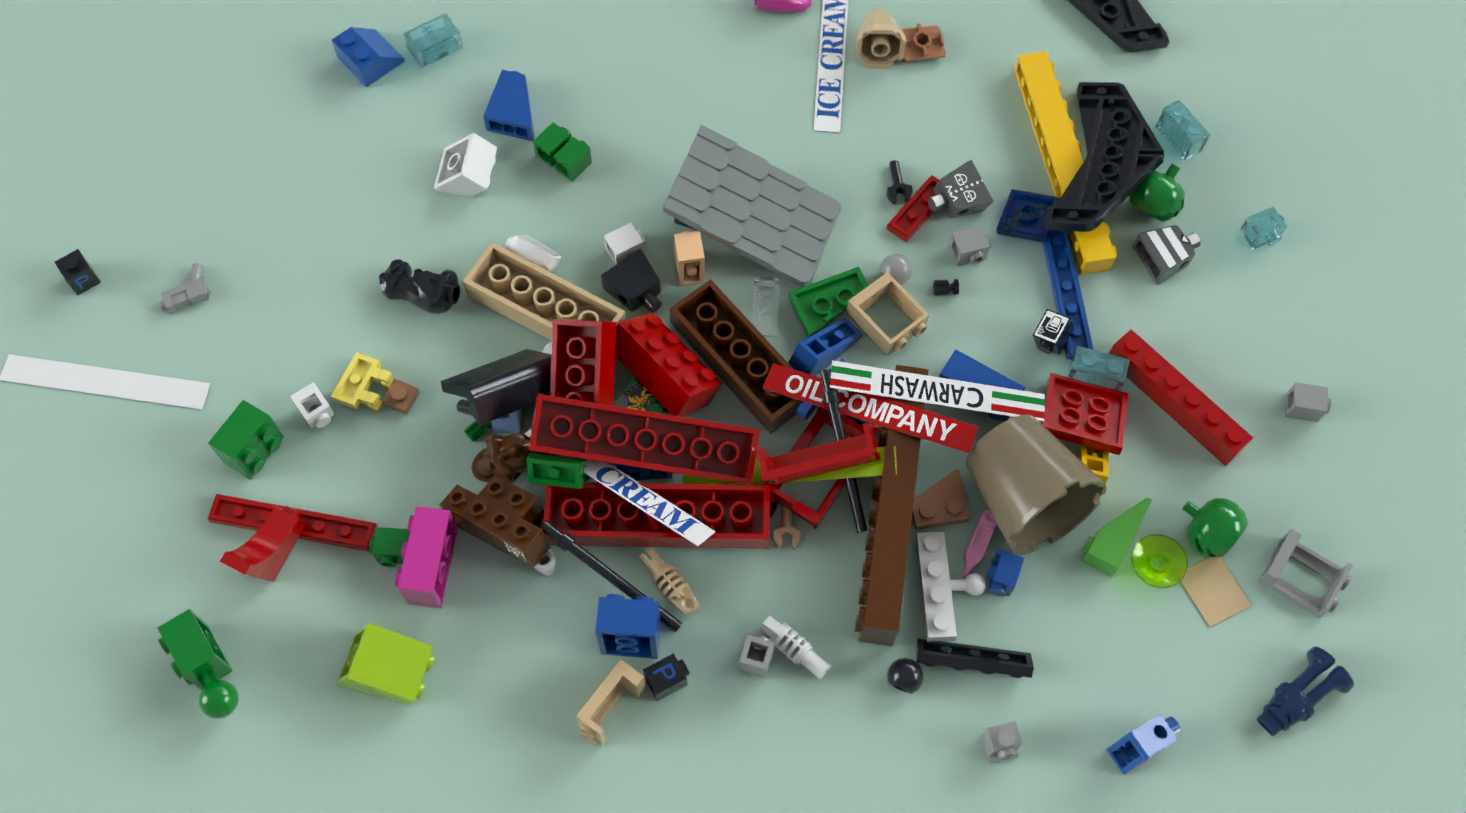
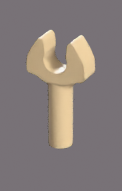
M782 507V526L773 531V541L777 548L781 549L782 537L790 536L792 538V549L795 550L801 540V531L793 527V513L789 509Z

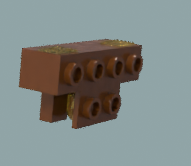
M497 475L492 477L478 495L457 484L439 504L441 509L450 510L458 528L533 569L550 549L543 530L537 527L544 517V509L535 505L538 496Z

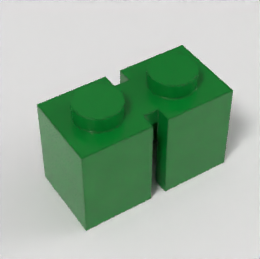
M554 122L533 140L535 155L551 167L559 162L555 170L571 182L592 163L591 149L587 143L582 140L579 141L574 137L572 138L571 133L565 127H559Z

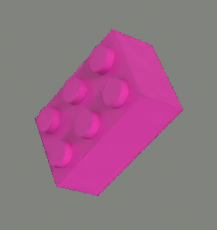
M416 506L414 515H410L408 520V532H410L408 542H404L401 556L404 561L402 569L397 570L395 585L398 586L399 591L409 605L442 609L458 527L450 510Z

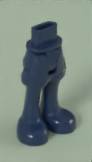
M1316 646L1309 649L1306 655L1310 663L1309 666L1291 683L1283 682L1275 688L1274 696L1268 705L1266 704L1263 707L1264 712L1257 718V721L1271 736H1275L1281 730H1288L1290 726L1300 721H1307L1314 714L1313 707L1330 692L1337 690L1341 693H1348L1354 687L1353 679L1348 671L1342 666H1336L1320 684L1307 694H1303V691L1309 684L1336 662L1335 658L1324 649Z

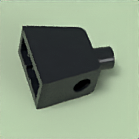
M641 249L601 275L602 288L628 310L636 311L644 305L650 313H654L661 307L662 302L656 297L661 292L660 280Z

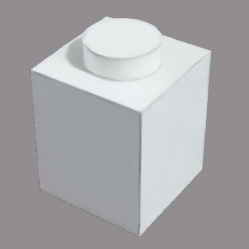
M632 223L604 235L605 249L615 265L639 249L644 253L643 244L646 243L645 238L639 229L635 230Z

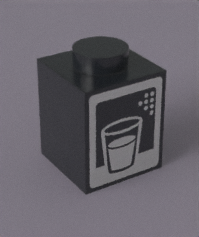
M1047 309L1032 336L1039 350L1047 354L1053 352L1060 355L1074 330L1071 318Z

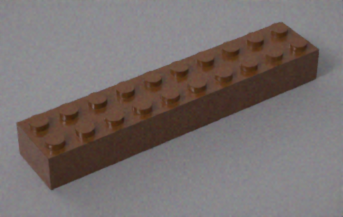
M896 365L895 367L896 371L927 376L929 369ZM885 397L920 409H924L925 406L923 402ZM883 426L878 440V447H886L882 476L875 477V483L872 488L871 500L873 502L868 519L870 527L865 543V551L867 552L861 578L866 579L862 581L858 604L863 605V607H859L855 632H860L859 642L892 647L900 626L921 438ZM894 446H896L897 475L895 469Z

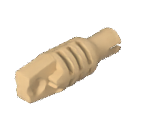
M654 547L646 549L652 560L644 552L640 555L639 559L653 574V582L669 602L673 603L687 617L693 614L700 607V604L688 583L673 565L666 564Z

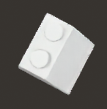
M474 132L445 147L433 190L464 196H474L485 191L491 182L490 175L496 162L497 147Z

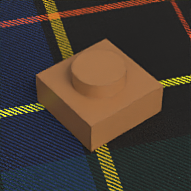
M394 379L384 395L382 403L384 406L408 414L420 392L418 388Z

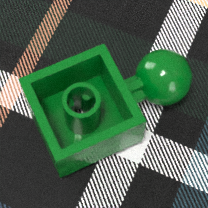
M188 609L157 627L162 636L158 639V642L166 654L170 653L174 662L171 663V666L179 678L183 677L188 685L194 684L202 690L199 696V706L202 712L208 717L215 719L227 717L234 712L239 701L237 689L231 683L219 680L233 670L208 625L192 610Z

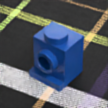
M997 548L986 577L991 579L988 589L992 594L997 596L1011 595L1016 586L1024 558Z

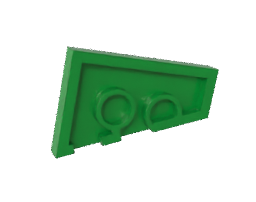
M856 267L788 292V298L807 337H810L821 331L845 312L848 301L869 285L860 268Z

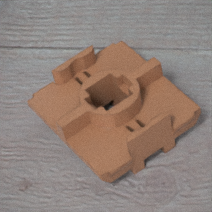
M920 23L917 24L916 28L901 29L906 37L904 62L945 57L944 41L938 25L921 27Z

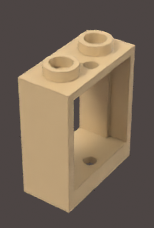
M888 272L848 301L846 312L887 356L894 351H901L913 336L919 337L927 329L929 314ZM886 295L913 321L912 324L892 339L864 312Z

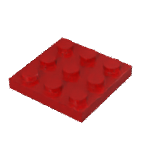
M1050 373L1045 393L1044 421H1041V424L1057 439L1120 455L1123 449L1129 393Z

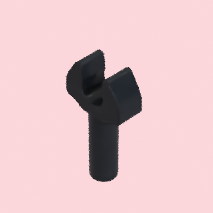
M893 160L889 163L893 185L887 188V198L895 205L897 193H902L905 203H907L912 196V185L903 183L899 161Z

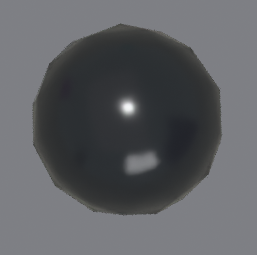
M899 658L892 662L888 668V683L898 690L913 694L922 685L923 671L920 665L913 659Z

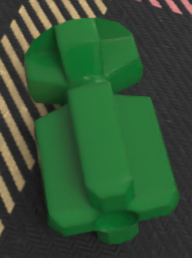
M473 421L464 429V432L472 442H475L485 433L484 427L491 428L492 423L488 422L479 426L476 421Z

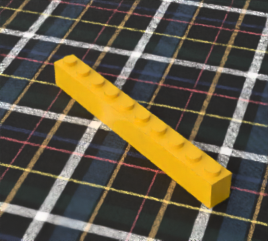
M1047 51L1018 55L1014 71L1056 201L1058 202L1085 161L1081 155V143L1078 139L1076 140L1074 123L1072 119H1069L1067 102L1060 93L1061 84L1055 78L1054 63L1052 60H1049ZM1103 221L1096 229L1089 232L1068 231L1080 275L1109 271L1117 258V250L1111 244L1107 223Z

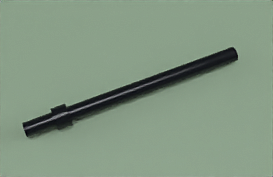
M830 369L820 371L824 389L822 397L824 405L827 404L835 441L846 439L838 405L840 401L838 390L830 388L831 371ZM845 478L857 533L868 531L856 478Z
M547 520L542 525L541 529L557 542L556 546L564 552L568 550L631 599L636 600V597L646 596L574 541L576 538L568 532L564 534ZM659 606L660 620L676 632L682 625V622Z

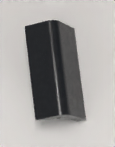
M525 349L442 380V391L467 398V400L461 399L458 401L457 411L473 416L478 425L481 426L535 404L537 394L550 395L551 354Z

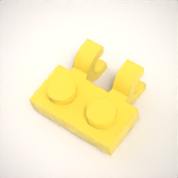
M356 352L333 391L331 398L335 402L356 410L360 403H362L369 409L380 412L383 403L381 400H378L379 394L368 392L373 381L388 389L394 378H391L393 374L390 371L381 369L382 364L379 360Z

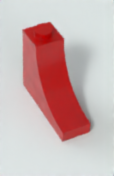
M287 505L284 510L274 506L259 530L241 547L233 551H225L220 562L244 575L274 582L307 522L299 518L301 512Z

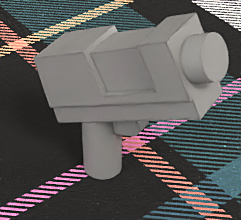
M194 263L192 265L190 278L181 282L182 285L161 293L163 300L159 302L162 311L168 310L172 314L177 312L179 308L190 304L195 305L209 299V295L212 292L208 289L204 276L201 277L203 271L202 264Z

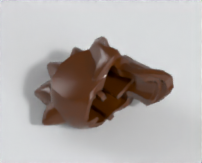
M529 430L513 433L508 436L489 435L485 438L487 448L480 451L472 462V473L475 478L487 483L494 475L513 483L522 472L527 470L528 455L530 453H543L528 451L530 438L524 433Z

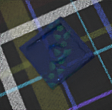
M1011 189L997 226V234L1046 243L1051 231L1045 229L1046 215L1051 206L1057 204L1060 197Z

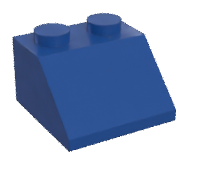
M350 27L331 40L338 59L365 87H368L405 62V59L376 29Z

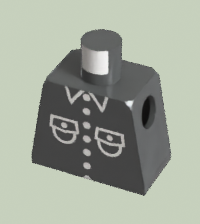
M972 160L967 161L940 179L933 188L935 195L928 198V205L933 212L943 208L950 219L983 212L993 202Z

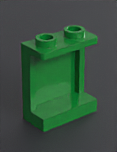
M530 453L527 457L529 483L582 489L590 476L584 473V459L548 453Z

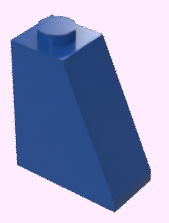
M501 71L483 116L487 131L529 141L534 140L529 93L524 74L517 71Z

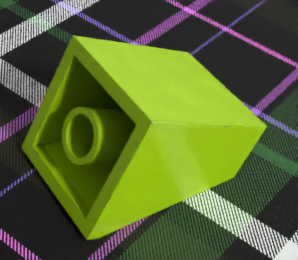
M366 623L355 633L336 685L408 705L413 703L415 699H420L423 693L425 683L421 681L425 671L428 672L433 664L435 656L431 653L434 646L377 625Z

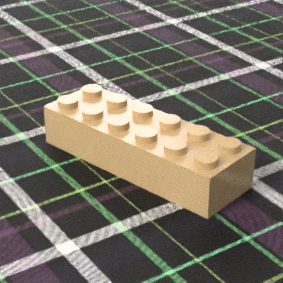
M493 242L490 243L463 280L465 291L469 298L551 341L553 319L617 322V324L626 321L624 310Z

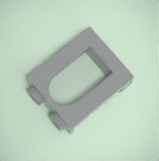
M1291 529L1280 540L1258 582L1318 618L1327 611L1332 613L1340 601V598L1337 597L1340 589L1344 590L1352 578L1349 572L1353 564L1348 563L1343 568L1339 567L1300 544L1298 541L1301 534ZM1289 557L1320 574L1326 580L1328 591L1325 596L1321 598L1312 597L1279 578Z

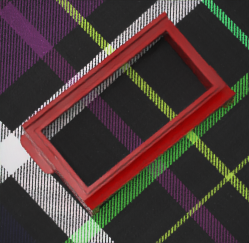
M818 406L816 414L790 452L808 448L824 423L832 427L828 409ZM841 413L847 437L851 438L864 434V429L861 425ZM837 479L816 512L779 490L782 484L773 485L765 481L763 485H770L771 500L789 509L793 514L814 526V529H817L846 484L845 479Z
M868 423L862 424L864 429L863 435L773 457L763 447L752 448L751 452L758 456L763 481L772 480L773 485L881 460L875 432L880 431L878 425L870 426Z

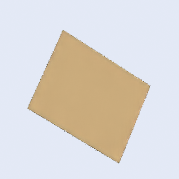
M1209 557L1176 574L1209 627L1252 606L1220 557Z

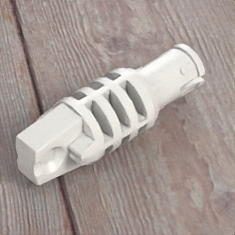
M771 616L762 623L761 629L770 637L769 639L772 642H775V648L786 655L794 664H802L819 680L829 671L831 665L812 651V644L807 642L804 637L800 636L787 623L780 624Z

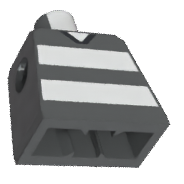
M1173 225L1139 233L1132 247L1158 285L1187 267L1195 255L1194 249L1199 247L1201 242L1196 233L1185 236L1179 226Z

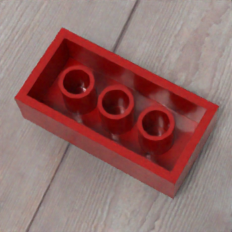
M651 312L617 324L615 356L671 415L682 417L710 404L723 383L715 376L713 371L708 369L697 358L694 352L690 351L680 341L679 337L658 316Z
M553 319L550 396L613 406L617 322Z

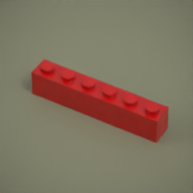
M1132 329L1112 346L1106 359L1224 466H1227L1254 438Z

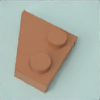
M954 470L914 498L912 518L915 530L969 522L970 514L959 470Z

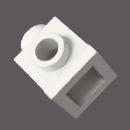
M314 382L290 396L311 429L316 426L317 428L325 427L331 422V417L335 415Z

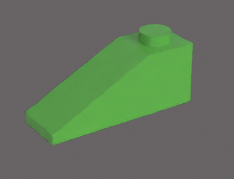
M1145 498L1100 528L1094 537L1088 536L1081 549L1086 552L1082 562L1112 577L1119 569L1152 499Z

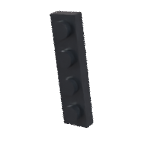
M917 638V663L931 667L937 665L947 666L955 670H977L984 674H1007L1014 678H1032L1034 666L1031 653L943 641L927 642V639Z

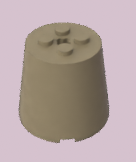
M1032 415L1016 416L999 424L975 444L966 459V466L1009 548L1013 553L1019 555L1038 551V544L1047 540L1052 544L1067 535L1100 504L1097 499L1098 496L1106 493L1104 482Z

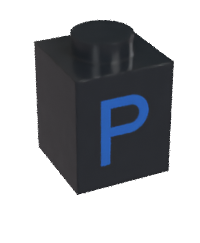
M79 249L54 262L65 281L77 295L101 283Z
M674 653L643 669L644 678L656 701L688 685L686 676L690 674L683 659L677 660Z

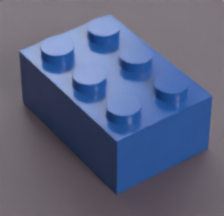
M608 594L607 597H599L595 633L601 655L658 659L661 633L659 602L646 596L636 597V600L624 599V596L618 594Z

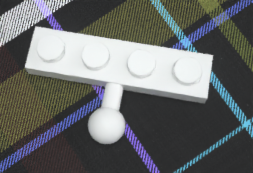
M944 532L917 533L915 538L927 642L956 641L957 631L952 591H966L970 595L978 596L985 591L986 581L982 575L972 573L965 579L950 580Z

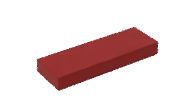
M931 175L887 224L886 229L907 243L932 215L933 211L928 205V198L935 195L933 188L939 182V179Z

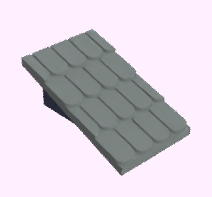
M701 125L663 206V212L674 217L675 224L700 231L802 288L812 283L842 205L834 198L808 186L807 182L769 164L764 158L738 146L737 142Z

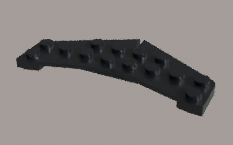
M1067 0L1126 52L1167 48L1170 42L1166 31L1160 23L1155 24L1138 0Z
M1117 82L1078 83L1077 98L1087 155L1057 204H1053L1048 211L1045 220L1046 230L1089 232L1096 229L1164 162L1163 148L1123 84Z

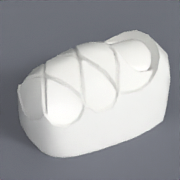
M527 234L512 236L507 239L504 245V249L549 272L555 270L562 258L558 253Z

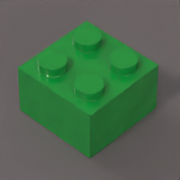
M242 400L208 444L225 465L250 480L254 474L261 471L269 455L280 447L284 436L270 415Z

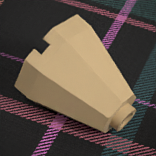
M874 9L868 13L857 34L856 57L859 60L860 58L864 60V64L868 68L888 69L894 65L893 62L898 59L899 62L904 58L905 34L886 9Z

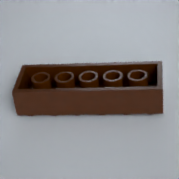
M711 279L670 308V323L770 434L797 415V410L803 401L762 389L773 363L793 368Z

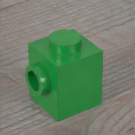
M376 527L375 537L370 538L369 551L382 566L396 567L397 564H403L404 559L401 556L404 542H408L410 532H408V529Z

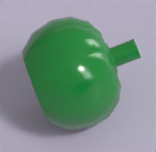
M1172 163L1165 174L1154 171L1129 195V203L1161 222L1169 221L1176 217L1184 207L1185 198L1183 188L1174 180L1180 168Z
M1227 498L1212 499L1201 508L1187 501L1182 510L1193 517L1188 526L1187 536L1194 550L1206 557L1216 558L1226 555L1248 525L1245 512L1237 503Z

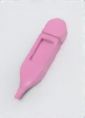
M989 509L982 513L966 550L964 578L981 562L997 525Z

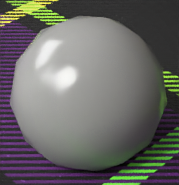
M893 254L887 256L881 262L880 274L883 276L888 272L902 285L910 279L912 266L904 255Z

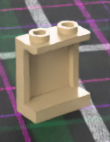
M621 659L576 715L579 723L578 728L582 731L581 735L593 745L596 742H599L601 745L607 742L604 730L598 724L622 693L627 690L640 699L646 692L644 676Z

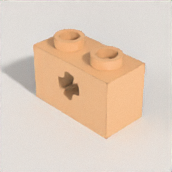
M683 231L679 234H674L675 262L679 286L705 283V257L700 231Z

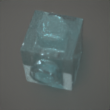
M1271 207L1248 216L1240 231L1254 250L1266 244L1271 246L1279 242L1287 225L1277 210Z

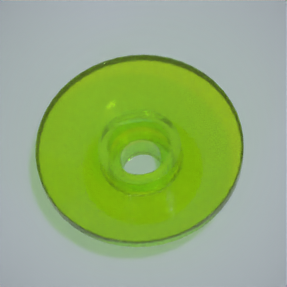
M1162 534L1148 535L1138 541L1132 551L1131 561L1135 573L1144 583L1152 587H1173L1187 573L1188 558L1186 552L1176 540ZM1153 561L1160 562L1161 568L1155 567Z

